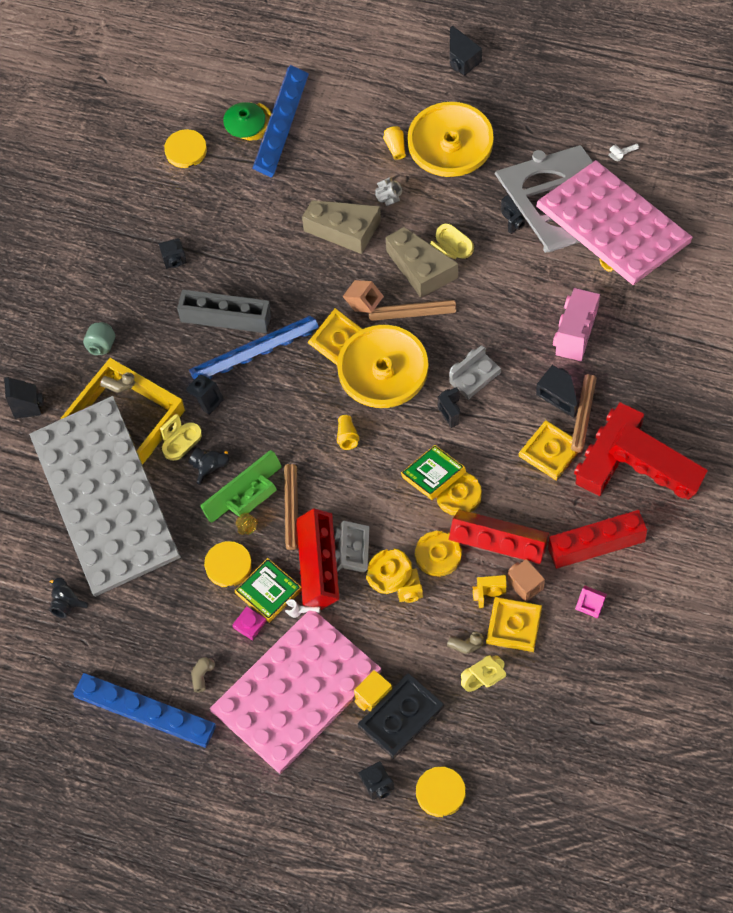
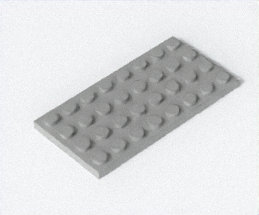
M113 396L29 434L92 594L95 597L181 558Z

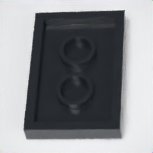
M407 673L358 723V728L394 759L444 708V704Z

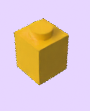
M373 670L354 689L355 703L362 710L365 711L367 709L371 711L392 690V685Z

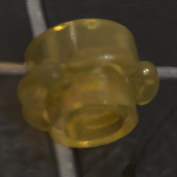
M249 513L240 515L235 522L238 528L237 531L241 535L252 534L258 524L257 518H254Z

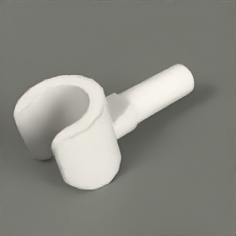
M635 144L621 149L617 145H613L610 148L611 153L609 156L618 162L628 152L639 149V146Z
M294 600L286 601L288 606L294 607L292 610H285L293 618L309 610L320 613V607L300 606Z

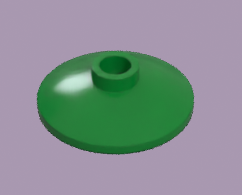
M237 103L226 111L223 118L224 127L228 133L235 137H252L258 134L265 125L264 111L254 103Z

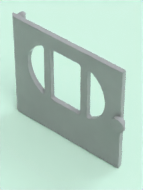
M581 145L550 155H545L543 151L536 150L532 155L533 160L495 171L496 177L544 245L543 250L545 253L580 243L564 228L548 224L547 222L553 221V219L547 214L540 216L527 197L558 187L593 163ZM552 173L563 177L525 190L522 189L523 183L535 174Z

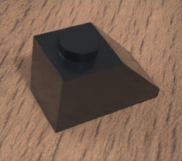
M451 26L450 65L455 71H459L465 76L482 62V48L456 27Z
M552 364L537 383L536 395L574 418L577 413V400L572 377L565 369L557 368Z
M4 377L5 397L14 419L41 415L44 397L43 393L38 392L36 385L11 377Z

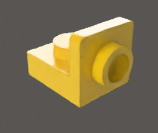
M417 568L412 569L410 579L402 588L398 589L399 602L411 603L419 598H423L422 585L420 584Z
M506 575L477 577V586H472L473 600L478 601L479 608H484L483 595L497 597L506 594Z

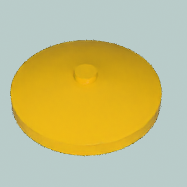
M460 102L438 103L424 109L414 118L408 131V148L414 161L427 172L444 177L462 176L475 171L489 158L493 148V129L487 117L475 107Z
M392 325L367 327L352 335L343 345L337 363L339 380L347 394L363 405L374 408L395 407L412 399L425 384L428 375L427 353L420 340L403 328Z

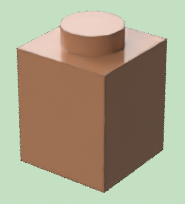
M354 280L343 295V298L355 312L372 313L384 297L372 281Z
M525 559L523 562H517L511 566L508 571L507 582L525 602H528L544 589L545 579Z

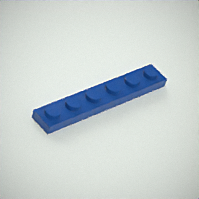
M292 65L287 68L252 169L269 177L274 175L309 73Z
M307 316L189 369L194 380L200 374L211 379L212 375L218 372L225 373L232 370L233 366L238 363L245 364L252 361L253 357L260 353L265 355L272 352L273 348L278 345H288L298 336L305 337L312 334L313 330L318 328L316 319Z
M83 673L73 693L75 698L204 748L207 747L216 728V724L86 673Z

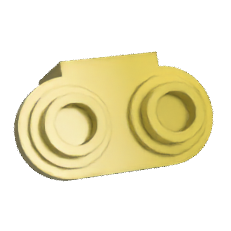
M443 224L437 229L436 240L438 243L433 241L430 243L434 248L455 260L457 257L466 259L474 251L472 240L450 224Z
M177 414L160 428L164 440L162 446L163 454L167 459L173 461L182 458L202 437L201 429L197 424L186 423L181 425L180 417ZM173 423H175L174 426H173V430H172V431H168V428H169Z
M486 656L483 660L463 671L461 675L462 687L466 691L472 692L483 685L486 687L492 686L506 677V672L503 670L504 661L499 656Z

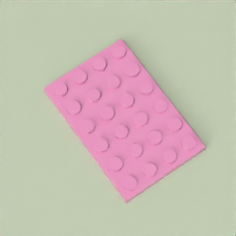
M596 160L537 202V207L632 285H635L690 244L693 238Z
M309 610L210 707V710L281 774L355 699L354 689L373 670L379 674L382 671L381 667L316 611Z

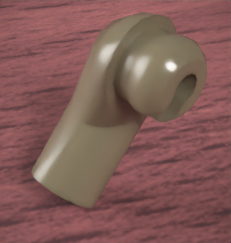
M129 372L123 374L122 379L119 380L104 376L101 380V386L120 393L134 386L135 377Z
M473 632L470 638L466 640L450 636L447 647L464 654H469L482 647L483 635L479 632Z
M200 658L193 668L191 676L194 692L198 693L206 690L204 675L215 667V662L212 658Z

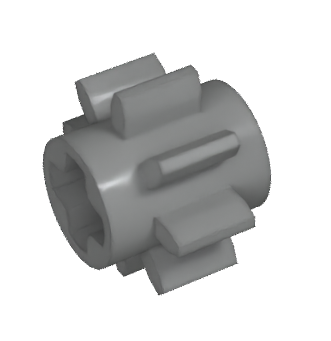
M391 177L377 183L378 188L375 190V195L379 202H385L386 206L400 201L398 196L402 194V188L399 182L392 181Z

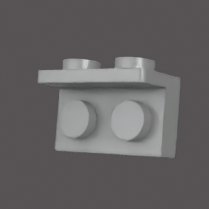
M483 345L471 350L462 362L454 364L449 372L450 384L457 387L460 393L468 400L501 373V368L485 354L486 348Z
M343 521L334 528L337 572L344 568L364 573L368 569L369 526Z

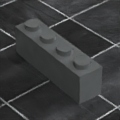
M182 290L177 307L180 321L183 323L259 333L268 332L271 319L270 303L267 300Z

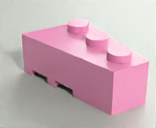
M574 288L572 295L567 296L565 302L566 310L561 315L559 329L553 341V346H556L557 356L582 361L599 307L600 294Z

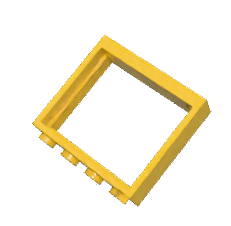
M109 358L63 414L61 419L91 406L105 389V387L101 386V380L104 376L119 380L122 379V375L126 372L132 373L135 377V384L131 389L168 410L137 450L143 465L163 439L160 428L175 414L181 417L184 413L183 400ZM175 423L168 428V431H170Z

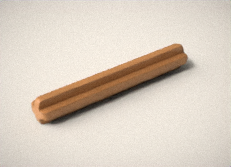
M455 300L376 307L372 313H369V319L374 321L455 313L456 302Z
M586 374L584 376L571 444L572 451L582 452L584 448L597 379L595 375Z
M287 464L284 466L285 543L287 550H297L299 548L296 520L298 518L297 466L295 464Z

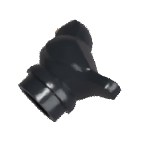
M199 447L194 450L189 463L193 465V468L198 469V485L202 484L205 476L218 468L228 465V451L218 453L217 451L207 452Z
M60 577L50 580L53 587L51 591L53 600L50 603L49 611L59 618H66L71 613V608L88 607L89 603L79 600L68 587L65 579Z

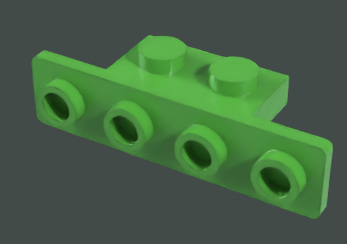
M272 450L268 451L201 504L207 519L212 523L229 509L240 518H243L273 494L277 489L268 478L281 468L276 454Z

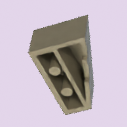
M312 200L302 216L304 232L362 254L381 222L380 206Z
M405 227L386 237L387 253L420 298L458 278V263Z

